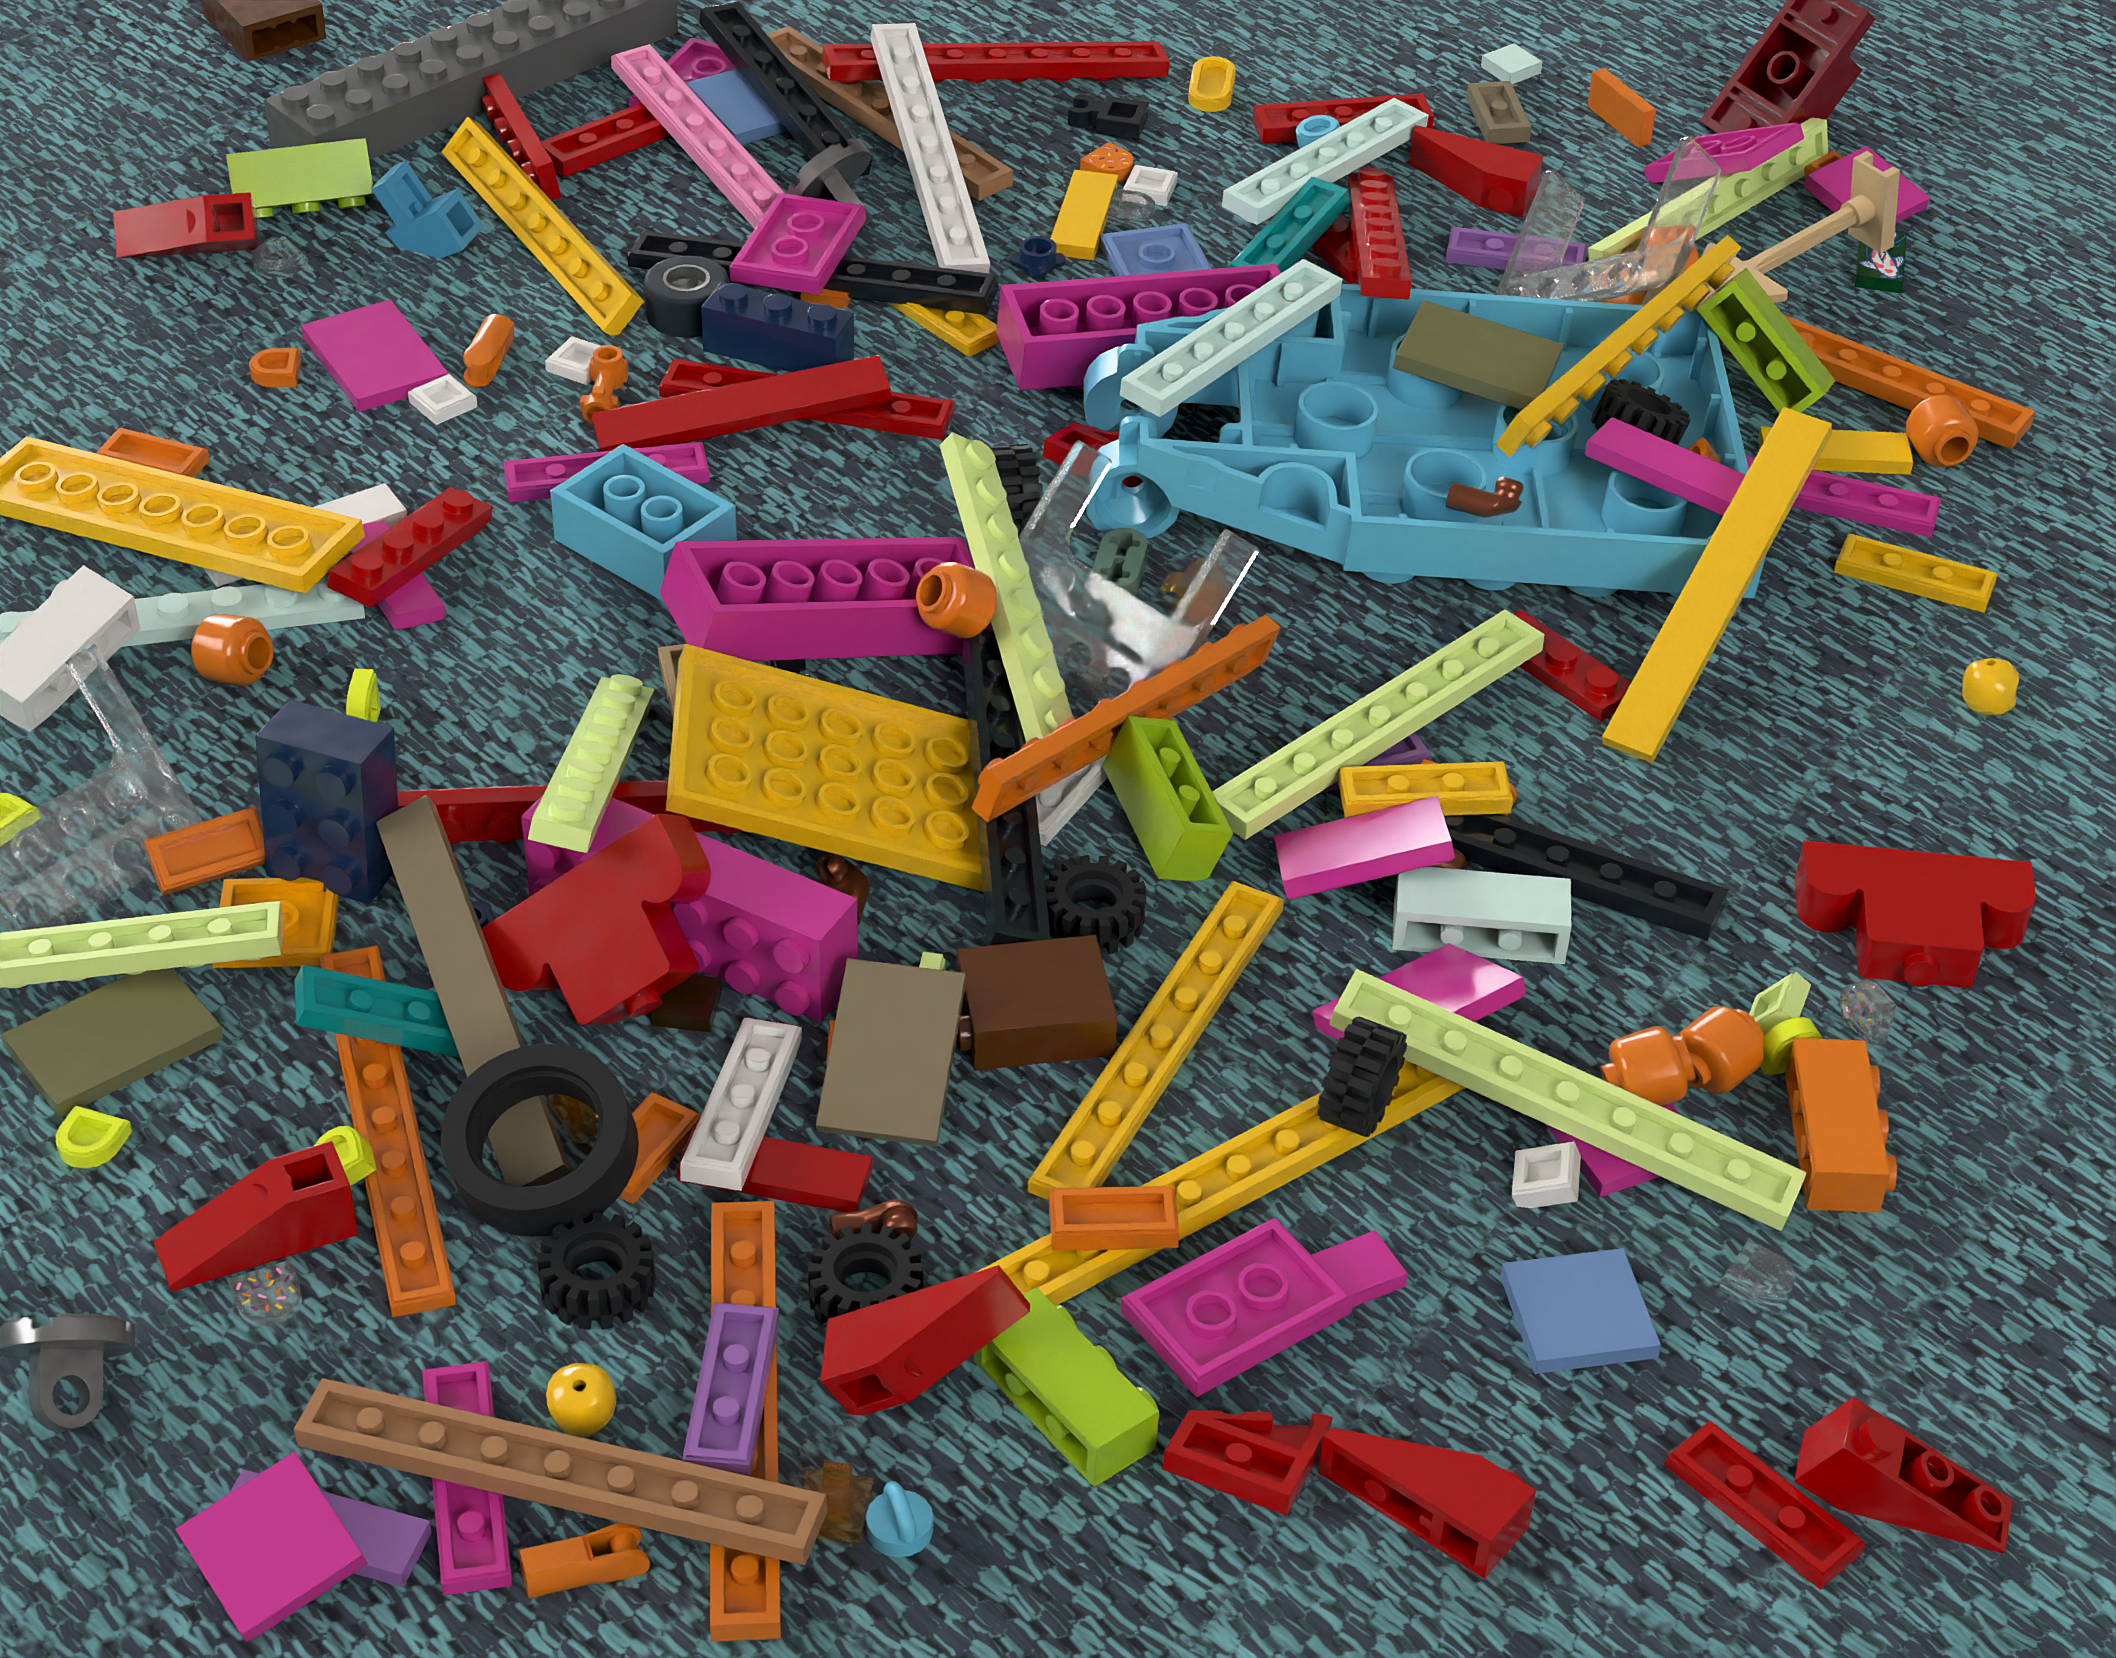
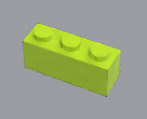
M366 138L226 154L232 194L251 193L256 204L257 219L274 217L273 208L291 206L292 214L319 212V203L338 201L339 209L366 206L365 197L374 196L371 190L373 182Z
M1744 268L1708 296L1697 308V311L1779 413L1783 407L1801 413L1824 396L1836 381L1747 268Z
M1127 716L1102 766L1158 879L1193 882L1208 879L1231 839L1233 831L1176 721Z
M1036 1287L1024 1294V1297L1030 1303V1312L974 1353V1362L1088 1482L1095 1487L1156 1449L1159 1410L1152 1396L1144 1388L1135 1387L1117 1369L1108 1351L1102 1346H1094L1077 1329L1070 1313L1063 1306L1054 1305Z

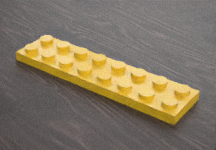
M27 436L0 458V515L242 577L247 580L277 586L294 592L306 594L365 537L361 519Z

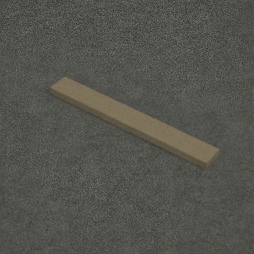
M425 795L376 821L468 1078L469 1075L487 1061L510 1050L524 1047L525 1044L436 805ZM544 1095L528 1098L512 1106L491 1127L488 1136L506 1183L518 1186H539L557 1181L572 1172Z

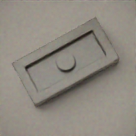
M1510 81L1468 83L1466 99L1486 142L1493 144L1530 142L1531 124Z

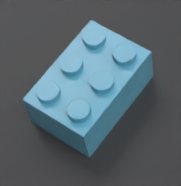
M624 444L550 490L554 539L663 602L664 600L659 591L676 542L737 541L736 506Z

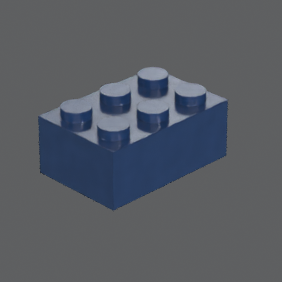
M289 700L255 736L266 874L269 877L282 878L287 881H293L300 877L320 881L324 884V892H326L327 888L341 897L370 904L394 873L376 821L398 810L394 727Z

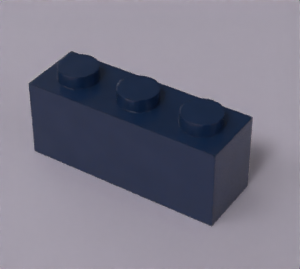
M720 282L701 306L703 351L787 372H796L850 361L854 358V313L835 309L826 304L809 303L792 299L784 294H771L746 288L738 283Z

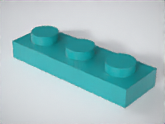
M1311 177L1230 263V266L1243 267L1276 264L1280 273H1283L1305 254L1351 204L1349 190Z
M302 965L294 980L296 1025L460 1058L437 992Z

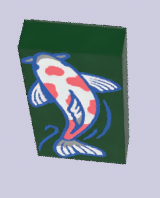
M1895 230L1894 246L1881 254L1858 240L1855 287L1901 293L1904 282L1907 232Z

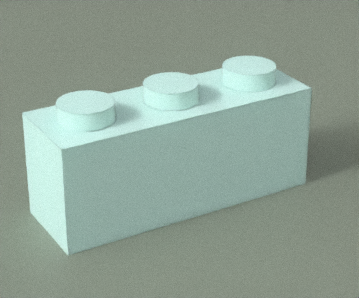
M1423 867L1397 874L1393 912V950L1430 953L1450 943L1479 957L1565 964L1572 927L1571 879Z

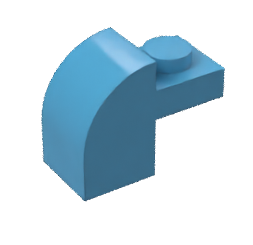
M407 160L394 165L371 188L394 222L385 234L401 249L442 259L462 251L484 228V225L459 188L432 199Z

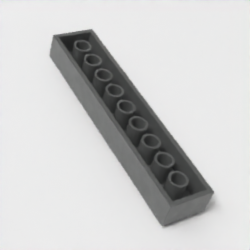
M508 0L500 7L484 13L470 15L462 22L446 28L435 29L429 35L411 42L399 43L391 50L373 57L361 58L353 65L338 71L326 72L315 80L300 86L288 87L281 93L264 99L270 143L276 148L366 138L369 160L463 122L467 116L472 118L484 113L481 97L486 96L487 93L483 77L500 73L514 98L518 99L611 60L612 55L652 44L678 33L677 0Z

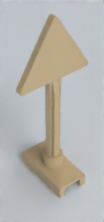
M1868 151L1854 157L1850 200L1841 205L1839 211L1747 261L1734 257L1730 264L1735 270L1721 286L1744 268H1747L1774 303L1786 301L1788 290L1764 274L1847 228L1849 235L1880 254L1892 248L1895 237L1900 170L1891 167L1882 172L1873 166V154ZM1709 243L1706 246L1702 256L1705 253H1707L1711 248H1713L1716 244ZM1711 286L1707 287L1710 289V292L1705 299L1715 292ZM1704 300L1695 309H1697L1704 302Z

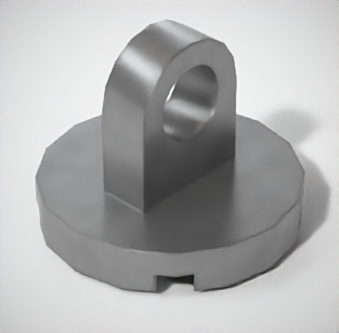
M853 138L848 139L847 143L849 146L843 148L840 143L829 146L800 169L799 174L796 176L800 183L797 186L790 184L788 194L825 200L835 197L838 202L864 206L850 188V185L857 180L871 160L870 152L862 141ZM866 208V221L862 227L874 219Z
M58 1314V1317H50V1325L40 1326V1328L33 1329V1319L23 1317L7 1321L0 1327V1355L18 1360H29V1402L31 1412L38 1423L48 1430L56 1432L83 1427L95 1418L101 1409L103 1399V1358L127 1354L135 1349V1325L130 1321L126 1322L119 1319L118 1316ZM60 1379L69 1381L78 1391L79 1405L72 1415L61 1412L53 1401V1389Z

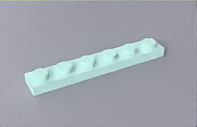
M1392 98L1227 188L1223 192L1222 207L1239 215L1243 220L1258 225L1276 215L1311 177L1329 183L1337 181L1412 139L1415 125L1427 127L1429 115L1396 98Z
M1302 259L1123 377L1121 380L1120 396L1135 403L1147 412H1151L1158 417L1163 416L1340 296L1343 279Z

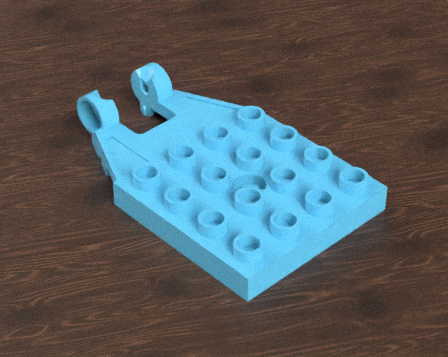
M1342 284L1340 296L1183 401L1184 403L1226 405L1239 408L1240 422L1228 423L1222 426L1218 443L1159 439L1172 427L1178 411V405L1161 417L1143 410L1140 406L1128 410L1121 406V402L1125 398L1120 396V388L1123 377L1228 308L1212 310L1195 317L1180 316L1138 324L1135 344H1124L1121 347H1115L1100 354L1089 365L1084 378V411L1088 425L1104 431L1119 430L1118 440L1102 446L1089 459L1084 473L1086 514L1095 528L1104 534L1116 528H1131L1143 533L1146 538H1152L1164 533L1176 521L1179 511L1182 509L1343 564V571L1362 572L1367 577L1383 583H1402L1412 579L1414 576L1464 579L1471 585L1485 590H1504L1518 582L1563 585L1577 594L1588 597H1604L1613 594L1618 589L1667 592L1678 598L1723 516L1585 455L1587 440L1598 431L1594 427L1595 424L1591 422L1592 414L1608 382L1613 380L1608 374L1604 376L1607 379L1606 383L1588 402H1585L1581 397L1577 400L1580 402V405L1563 424L1559 426L1555 421L1550 423L1553 426L1552 430L1534 449L1524 445L1509 458L1495 444L1515 416L1522 411L1521 409L1392 368L1396 352L1423 300L1564 344L1561 357L1547 388L1644 305L1411 289L1410 300L1361 296L1359 285ZM1683 308L1682 310L1685 311V314L1678 323L1666 334L1660 329L1657 330L1660 335L1641 356L1632 352V361L1614 379L1617 381L1625 379L1630 384L1634 381L1640 383L1642 388L1647 389L1651 387L1656 390V394L1660 396L1665 394L1670 397V402L1681 405L1683 407L1682 410L1687 411L1689 414L1688 418H1690V423L1678 446L1688 449L1697 440L1704 437L1719 455L1720 464L1746 475L1749 467L1718 336L1697 309L1689 312L1686 308ZM1137 476L1143 482L1139 486L1131 488L1125 486L1122 481L1126 477ZM1506 477L1522 482L1524 487L1519 498L1522 504L1513 513L1482 518L1446 508L1448 492L1453 482L1494 493L1498 478ZM1766 556L1743 598H1755Z

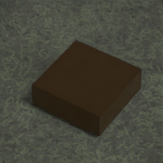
M692 975L660 996L662 1004L651 1013L652 1026L711 1033L722 994V978Z

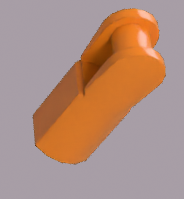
M492 314L486 316L472 343L463 355V362L467 366L463 375V381L468 386L482 387L488 385L493 380L499 365H501L514 341V322L509 318Z
M618 1522L583 1536L519 1550L520 1569L528 1599L585 1585L614 1582L645 1574L649 1569L650 1562L647 1553L638 1548L642 1538L639 1526ZM611 1552V1554H606V1555H602V1556H598V1557H594V1558H593V1556H597V1555H601V1554H605V1553Z

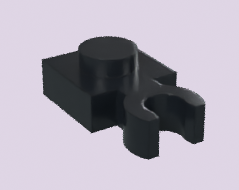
M1075 95L1073 107L1068 109V125L1077 128L1096 126L1097 134L1139 140L1148 119L1149 102L1106 96L1104 102H1099L1090 96Z

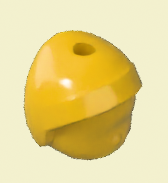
M1988 658L1972 662L1966 668L1962 680V695L1966 705L1971 710L1983 715H2001L2012 710L2016 704L2019 673L2010 662L2002 659Z
M573 1363L561 1367L548 1382L546 1392L548 1409L555 1423L566 1434L581 1438L589 1437L603 1429L611 1419L616 1406L615 1387L610 1375L600 1366Z

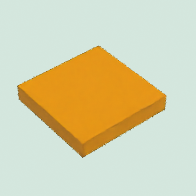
M300 877L293 881H287L282 878L224 879L219 908L274 901L281 902L284 915L282 955L265 957L255 961L236 960L212 963V968L321 966L319 956L333 953L339 895L327 888L326 892H324L323 882L305 877Z

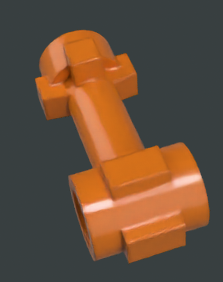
M604 345L598 347L593 352V357H591L589 363L590 379L595 381V385L593 386L592 393L582 395L580 400V411H582L584 419L592 424L591 413L619 408L618 397H613L612 394L613 390L621 388L624 382H627L628 362L627 359H623L622 350L616 346Z

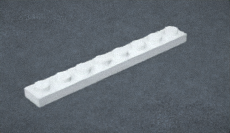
M872 24L870 39L938 265L941 268L989 273V257L916 24Z

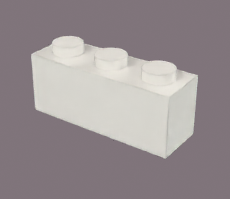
M84 565L69 579L61 581L54 588L51 596L32 614L24 616L17 623L14 631L0 644V715L29 732L46 720L140 629L134 596Z

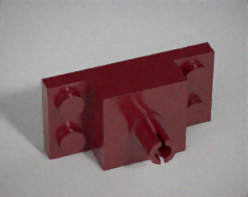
M1787 0L1701 118L1700 122L1715 133H1724L1796 122L1801 124L1812 117L1826 120L1862 72V69L1849 55L1876 19L1868 11L1849 0Z

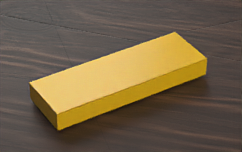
M1074 170L1050 238L1057 245L1056 253H1061L1065 257L1087 260L1095 259L1100 235L1103 234L1118 188V175Z
M887 302L968 357L1000 342L996 333L997 324L981 314L928 308L908 302L907 304Z
M1760 426L1758 436L1760 448L1772 427ZM1832 430V434L1812 470L1911 475L1913 458L1908 436L1906 433Z
M1854 534L1847 535L1834 569V573L1982 613L1986 611L1998 573Z
M1502 761L1339 767L1338 785L1345 818L1438 796L1444 816L1509 814L1512 810L1513 797L1505 763Z

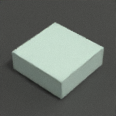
M1514 43L1482 55L1481 67L1501 81H1510L1511 84L1541 74L1542 61Z

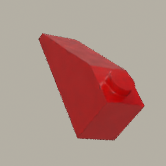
M1415 125L1412 132L1409 159L1411 166L1479 207L1519 217L1524 216L1539 190L1543 155Z
M1332 1427L1323 1435L1318 1472L1320 1475L1484 1579L1529 1528L1536 1490L1524 1483L1514 1472L1508 1469H1501L1480 1455Z

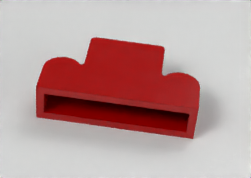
M657 813L481 928L502 985L511 991H553L561 988L575 1020L580 1025H610L623 1020L627 1016L636 1018L653 1011L662 1004L660 998L662 994L688 979L698 970V962L670 904H690L698 901L706 893L710 884V865L687 816Z
M1803 840L1795 874L1796 909L1799 918L1805 925L1826 933L1839 932L1848 926H1852L1855 929L1857 969L1860 976L1871 979L1908 982L1917 987L1931 984L1963 988L1972 987L1984 945L1995 949H2011L2018 946L2024 940L2036 898L2032 862Z

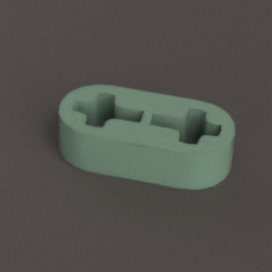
M1116 528L1105 533L1092 568L1091 592L1100 601L1109 604H1120L1130 601L1137 594L1147 561V538L1143 533L1131 528ZM1121 549H1128L1126 556L1117 554L1121 552ZM1113 575L1122 576V578L1118 579V582H1111Z

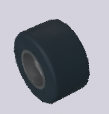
M696 256L673 257L656 263L647 271L644 280L645 315L648 323L658 332L673 337L692 338L703 336L701 306L720 282L730 283L726 270L715 261Z

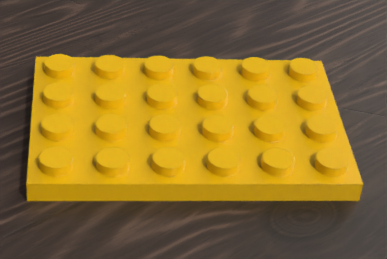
M684 645L678 663L666 801L667 811L983 892L977 814L971 809L975 800L967 719L693 645Z

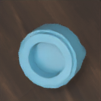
M1317 115L1304 119L1296 128L1299 148L1301 149L1339 128L1338 120L1326 115Z
M890 1481L885 1485L883 1494L877 1496L868 1507L866 1513L867 1539L876 1550L884 1555L905 1557L918 1553L930 1542L933 1534L932 1508L926 1499L919 1494L903 1490L898 1482Z

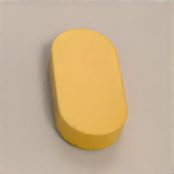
M1216 56L1204 57L1195 62L1189 85V104L1198 110L1206 112H1217L1228 108L1232 101L1235 84V65L1225 58Z

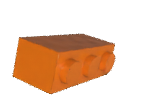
M1793 1038L1785 1071V1081L1799 1169L1807 1172L1802 1183L1806 1209L1880 1213L1886 1191L1893 1192L1895 1189L1897 1163L1894 1155L1886 1154L1885 1145L1889 1127L1888 1115L1886 1110L1878 1109L1880 1072L1878 1066L1870 1065L1866 1041Z

